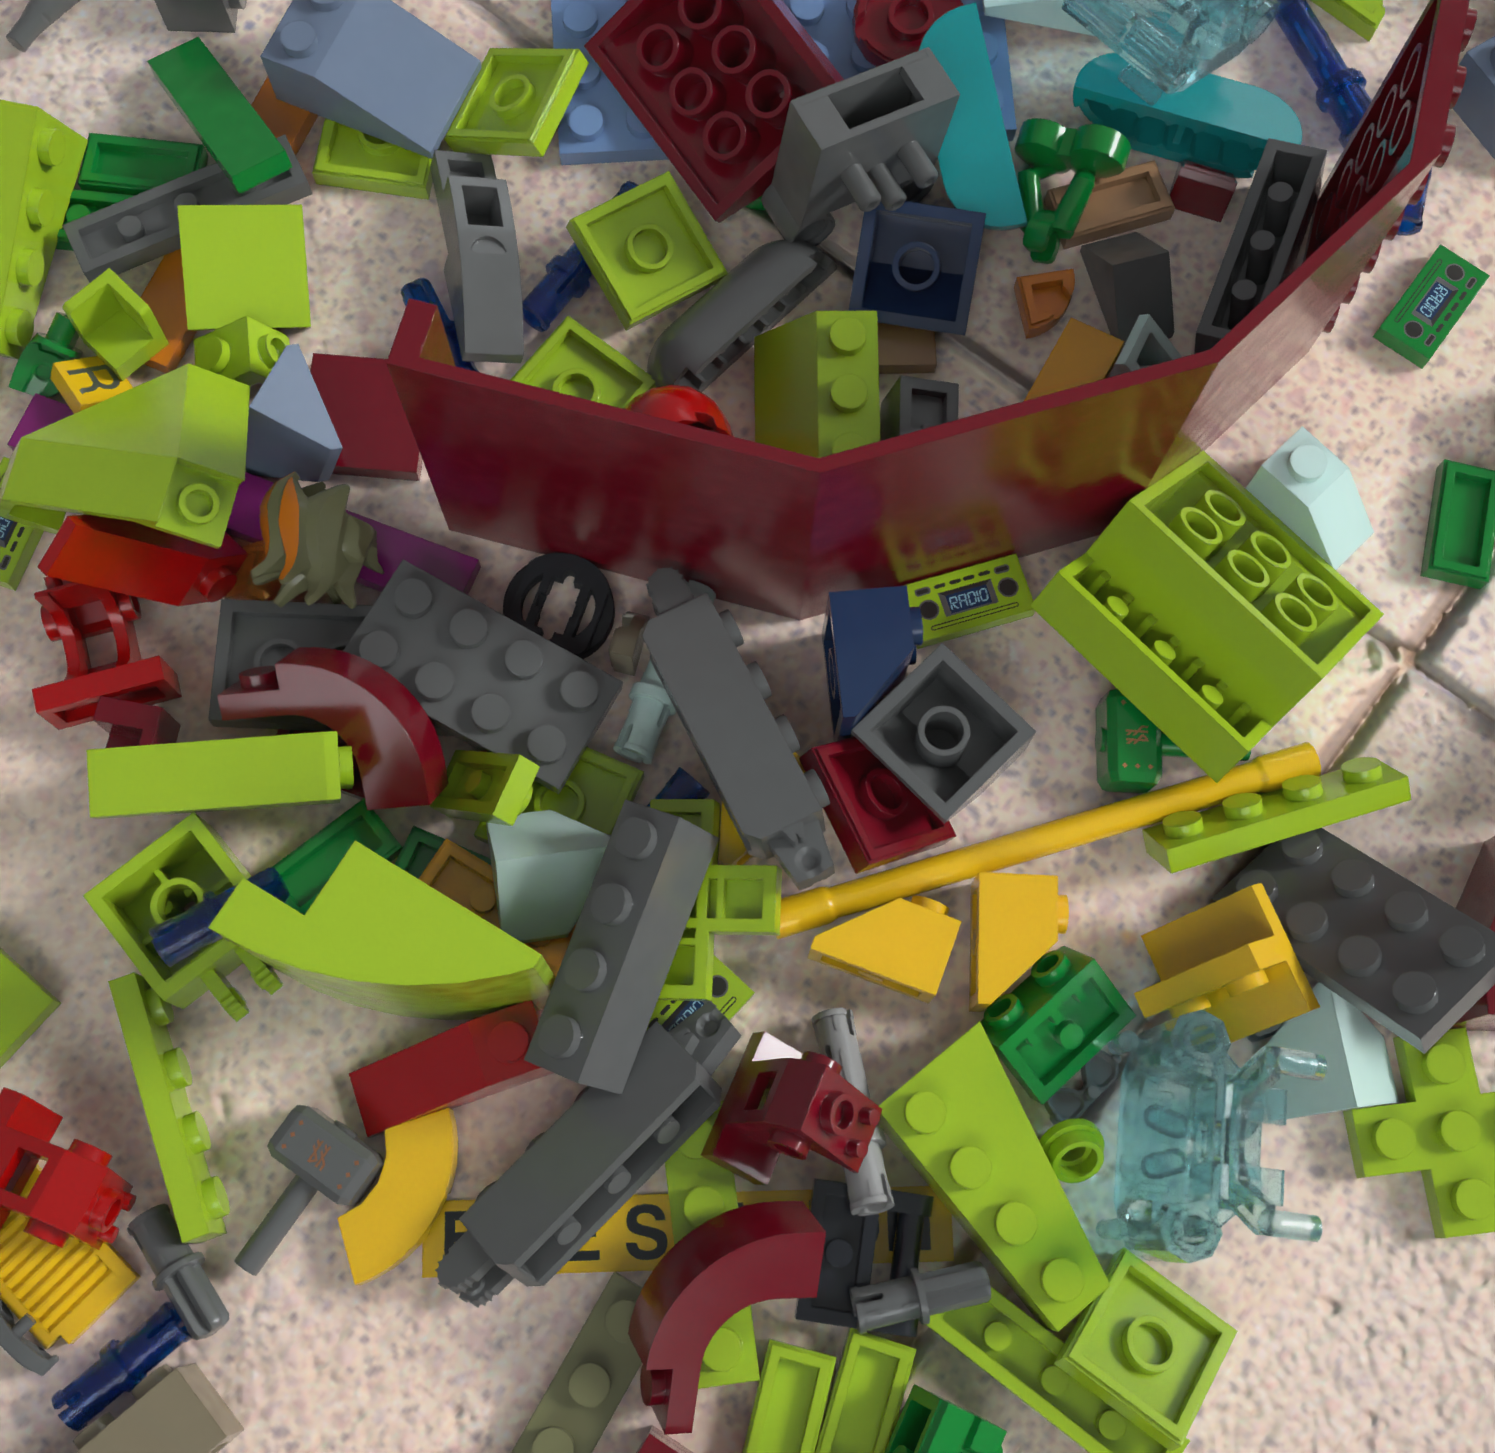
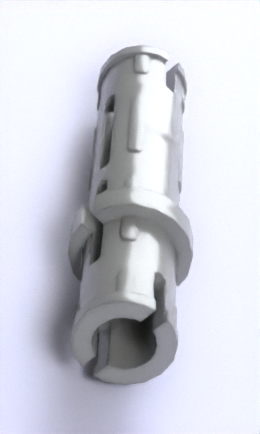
M841 1007L817 1013L811 1020L820 1054L839 1063L842 1066L840 1076L870 1099L852 1010L846 1011V1008ZM877 1125L859 1172L853 1173L842 1167L845 1173L852 1215L869 1216L879 1214L895 1206L887 1180L882 1149L887 1145L883 1128Z

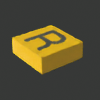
M98 356L55 362L52 365L50 379L74 414L133 388L127 378L122 381Z

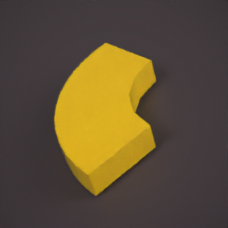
M448 1107L385 1129L386 1159L378 1183L360 1205L337 1218L355 1285L368 1283L397 1267L430 1234L429 1230L439 1216L447 1195L451 1193L458 1163V1134L453 1109Z

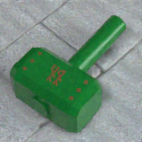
M1118 689L1110 690L1100 699L1095 708V749L1097 782L1102 790L1106 792L1147 793L1158 784L1162 777V756L1189 758ZM1251 751L1247 755H1245L1240 761H1248L1251 755Z

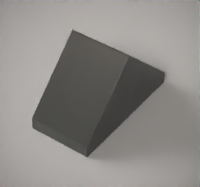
M1138 232L1082 245L1080 253L1110 335L1125 341V345L1139 315L1150 314L1168 339L1172 338L1175 331L1169 251Z

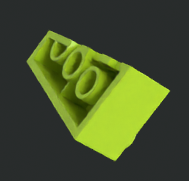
M0 99V356L19 360L21 353L33 335L34 319L57 246V235L59 229H62L70 203V196L76 183L88 140L37 106Z
M979 1021L879 1105L883 1110L878 1124L1038 1322L1046 1329L1059 1332L1110 1286V1283Z

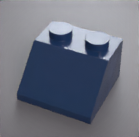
M907 201L894 211L886 210L880 202L874 210L864 212L848 311H877L878 323L965 336L986 213Z
M907 586L829 592L822 629V642L834 742L854 737L851 734L852 729L904 680L908 665L916 664V645L923 644V622L920 607H909Z

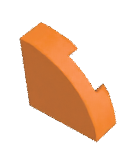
M1074 268L1016 278L1013 288L1026 339L1047 332L1062 319L1074 291Z

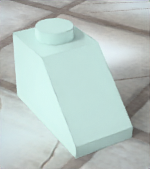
M1303 426L1261 465L1246 487L1255 498L1335 570L1374 533L1349 467Z

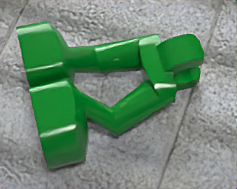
M1041 118L1027 119L1022 123L1014 151L1021 160L1032 167L1018 172V185L1027 220L1026 227L1020 229L1024 233L1023 245L1028 251H1031L1030 257L1032 261L1041 264H1052L1059 250L1060 239H1071L1094 189L1095 179L1109 178L1124 172L1131 145L1121 132L1098 124H1085L1077 129L1066 128L1057 122ZM1070 169L1073 170L1075 173L1055 211L1044 210L1040 180L1055 174L1067 173Z

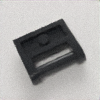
M813 1178L809 1210L826 1231L817 1298H797L794 1317L798 1320L857 1329L856 1320L858 1319L853 1314L849 1288L870 1285L879 1214L869 1216L852 1215L849 1206L847 1183ZM891 1190L895 1206L887 1211L898 1212L889 1280L909 1276V1268L916 1267L918 1269L924 1217L932 1216L933 1196ZM919 1319L868 1331L917 1337Z

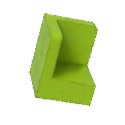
M110 268L63 304L64 312L84 344L122 381L169 344L151 308Z

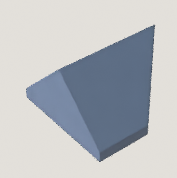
M299 344L287 345L249 406L245 472L255 476L283 478L296 471L301 481L330 480L343 447Z

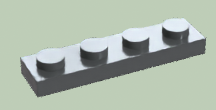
M286 135L277 137V140L286 150L293 167L243 193L237 192L219 165L214 163L62 225L89 283L108 268L118 275L181 249L177 205H288L312 195L313 193Z

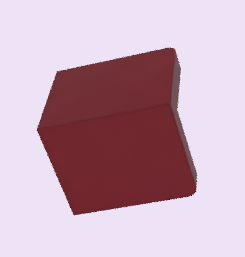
M100 696L93 721L109 733L106 748L176 743L181 727L163 707Z

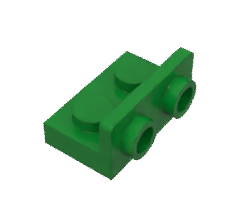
M1062 946L1038 959L1031 969V974L1010 994L997 998L988 1006L984 1012V1018L980 1022L995 1053L1030 1098L1043 1105L1136 1017V1014L1094 958Z

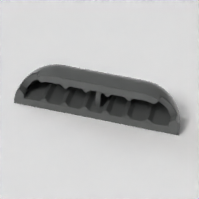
M784 239L776 240L755 249L658 337L650 352L647 364V373L655 380L656 388L667 385L689 386L703 392L754 345L755 336L771 330L837 270L836 262L820 248L801 240H794L793 243Z

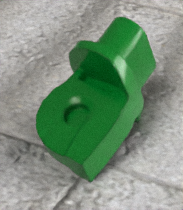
M56 312L47 334L37 333L25 347L9 383L10 388L32 396L35 393L45 397H53L60 394L50 379L53 363L74 360V358L80 359L83 355V352L75 347L79 334L65 313Z

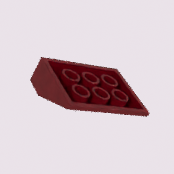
M628 0L584 45L712 218L718 223H721L762 196L764 191L772 184L790 101L844 80L783 0Z

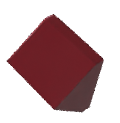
M1183 159V162L1179 161L1169 195L1176 210L1221 223L1238 183L1233 173Z

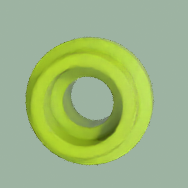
M1073 1118L1061 1121L1049 1128L1039 1141L1057 1178L1065 1183H1079L1091 1178L1100 1170L1104 1162V1138L1098 1127L1086 1119Z

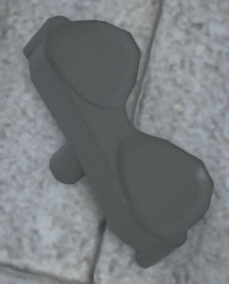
M1100 1050L1081 1068L1083 1086L1080 1090L1060 1088L1044 1103L1045 1109L1050 1115V1121L1053 1124H1057L1067 1119L1079 1118L1117 1079L1119 1073L1118 1064L1121 1062V1057L1118 1054L1110 1055L1103 1050Z
M0 1300V1346L20 1365L44 1376L59 1361V1356H51L41 1347L22 1337L36 1324L35 1319L26 1313L15 1324L9 1308Z

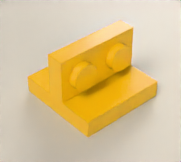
M1262 883L1246 887L1141 935L1161 982L1133 994L1144 1018L1169 1010L1173 1021L1179 1020L1195 1057L1320 1007Z

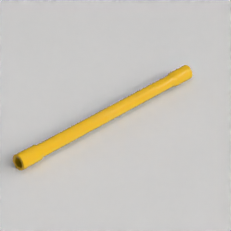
M1304 742L1257 756L1248 763L1235 766L1218 783L1208 775H1204L838 885L816 887L781 898L780 936H776L778 940L825 926L840 917L884 905L898 898L904 899L976 877L979 872H994L1155 824L1176 812L1198 811L1221 804L1227 797L1235 794L1273 792L1282 789V783L1285 780L1300 775L1320 777V760L1312 744Z

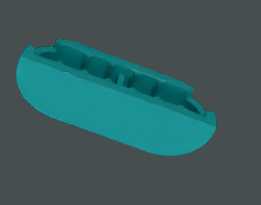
M976 2L950 10L937 19L926 32L919 50L927 47L931 49L960 93L938 155L944 187L955 209L986 213L984 229L1007 231L1026 227V215Z
M1115 52L1092 59L1080 70L1073 89L1074 107L1079 106L1092 124L1104 125L1121 132L1130 142L1131 149L1175 162H1183V159L1233 173L1235 178H1253L1254 170L1258 168L1268 138L1300 145L1302 142V127L1296 113L1285 101L1275 94L1253 85L1137 53Z

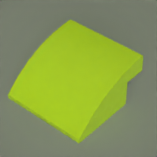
M1204 450L1130 499L1083 555L1058 571L1030 605L1216 783L1247 755L1384 615Z
M354 841L305 915L245 878H242L208 927L274 969L317 992L358 1007L403 1017L438 1020L476 1019L530 1000L541 1010L545 1007L556 978L542 954L357 841Z

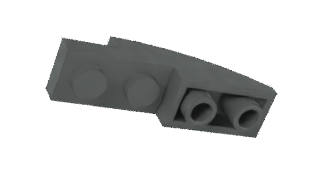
M434 150L430 170L448 251L444 275L462 361L521 363L524 356L522 289L516 231L507 182L504 179L496 178L491 155Z

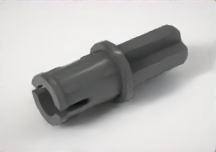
M167 1204L157 1205L137 1216L129 1223L127 1231L129 1235L133 1236L156 1276L152 1281L155 1291H165L191 1338L200 1340L215 1334L229 1321V1312L201 1267L205 1262L203 1253H193L188 1243H182L177 1224L170 1214V1208Z
M978 1261L925 1273H919L918 1269L913 1267L909 1268V1276L858 1288L856 1286L849 1288L853 1314L858 1319L856 1320V1326L859 1334L867 1333L868 1330L919 1319L922 1325L930 1323L931 1315L987 1303L991 1299V1285L987 1270Z

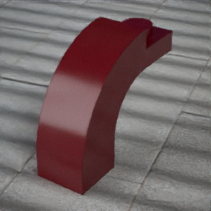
M298 647L276 662L275 666L255 667L240 672L238 674L239 681L217 695L222 721L298 715L317 720L332 730L337 731V734L346 744L352 746V753L355 756L361 775L367 810L431 805L449 784L441 744L425 710L410 691L395 677L381 667L359 656L331 648Z
M772 1201L750 1204L724 1212L706 1221L678 1241L665 1254L645 1282L631 1316L628 1335L643 1364L640 1374V1389L643 1403L645 1406L652 1407L665 1435L692 1433L702 1359L710 1340L730 1317L752 1304L766 1300L817 1298L826 1231L803 1201Z

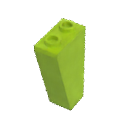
M337 731L86 750L90 818L95 819L336 804L341 801V789H352V786H354L352 746L338 747Z

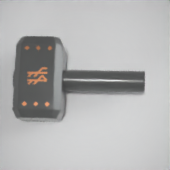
M304 1105L294 1107L272 1136L267 1147L274 1159L296 1175L237 1255L234 1262L246 1272L257 1276L317 1191H320L336 1204L356 1206L382 1171L384 1160L381 1154L357 1137L358 1135L338 1120L334 1121L318 1108Z

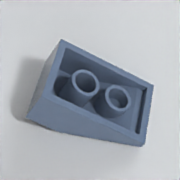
M292 0L260 56L278 100L430 159L433 157L434 150H438L482 68L479 59L391 0Z

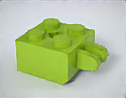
M195 812L191 813L83 895L151 988L167 1003L184 1010L210 990L229 1016L238 1022L249 1013V1009L241 993L226 979L227 975L244 963L256 984L270 995L283 986V982L271 966L208 928L242 878L258 887L259 885L218 832ZM193 901L198 904L197 910L193 917L185 922L188 915L184 907Z

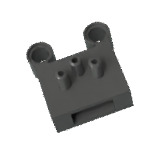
M929 47L790 101L772 184L764 191L761 198L762 205L784 240L793 243L794 240H801L817 246L832 233L835 227V219L830 213L854 202L864 212L874 210L880 202L886 210L894 211L900 208L905 201L918 203L931 191L938 178V171L934 166L960 93Z

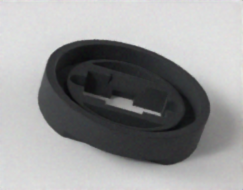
M550 553L536 557L523 567L509 583L503 600V615L543 637V629L537 625L554 581L563 584L568 576H573L575 578L573 582L574 588L580 589L575 602L576 606L572 616L569 617L563 635L554 632L549 641L584 660L604 644L614 624L615 606L609 582L594 564L577 555ZM540 582L526 621H524L522 614L524 600L532 587ZM593 595L595 600L593 617L588 626L576 635L590 597Z

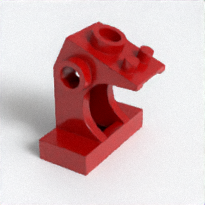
M44 577L47 589L35 592L34 596L42 605L40 609L41 619L47 636L52 642L59 640L63 642L67 661V675L64 681L32 689L35 709L38 715L58 730L93 721L100 696L147 705H154L182 697L177 673L159 655L141 659L133 622L141 619L142 616L138 597L53 577ZM113 632L118 653L117 661L92 668L86 638Z
M3 1087L0 1093V1230L10 1212L13 1211L30 1218L23 1230L24 1232L63 1249L69 1236L97 1250H100L103 1242L112 1244L119 1233V1228L113 1226V1223L121 1209L129 1212L136 1201V1195L130 1193L133 1186L107 1167L113 1156L78 1139L73 1140L68 1150L49 1143L63 1117L28 1096ZM39 1160L46 1161L27 1198L20 1196Z

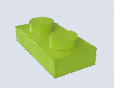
M455 750L446 769L449 784L429 807L450 818L513 826L517 816L526 809L533 793L532 783L540 766L520 754Z

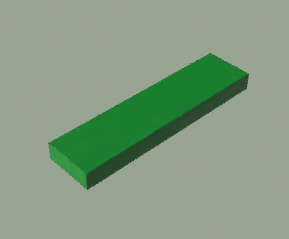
M199 37L147 61L156 80L238 193H243L293 167L284 147Z

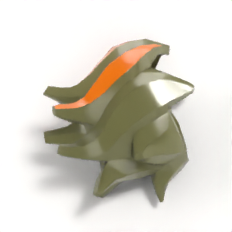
M294 471L274 482L265 493L260 504V529L264 541L265 556L258 565L250 570L252 582L257 586L279 578L282 586L273 603L280 608L308 589L304 598L308 606L315 603L327 592L334 604H341L343 600L349 608L353 609L357 606L354 585L362 565L376 573L384 574L377 557V531L368 523L346 512L350 492L349 485L340 484L325 490L326 484L322 481L301 488L298 482L300 477Z

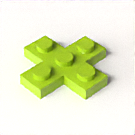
M650 799V808L681 817L719 838L720 803L715 799ZM718 840L658 1000L712 1001L715 935L780 936L782 869L779 866L718 865Z
M1466 1028L1449 1029L1425 1054L1399 1036L1394 1037L1393 1042L1406 1103L1343 1111L1356 1178L1421 1171L1435 1238H1451L1495 1232V1092L1480 1093Z

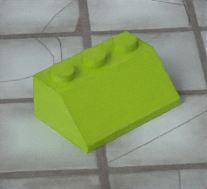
M814 311L754 337L755 442L821 458L881 441L877 311Z

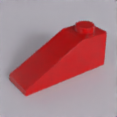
M92 515L67 516L37 568L48 577L179 607L205 602L212 603L224 598L237 582L235 574L248 556V553L226 532L221 548L215 549L133 521Z
M532 1000L525 1001L467 1021L349 1073L367 1137L371 1138L383 1134L385 1129L448 1107L453 1109L552 1074L553 1072L524 1060L541 1017L540 1010Z

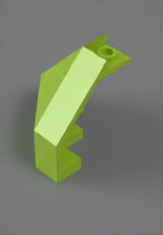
M188 363L21 437L10 457L0 489V517L57 534L63 524L66 512L133 521L215 549L221 548L239 484L245 481L250 386Z

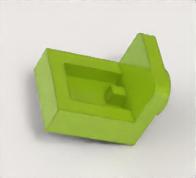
M245 316L194 339L195 366L249 386L257 383L263 384L285 347L290 345L287 335Z

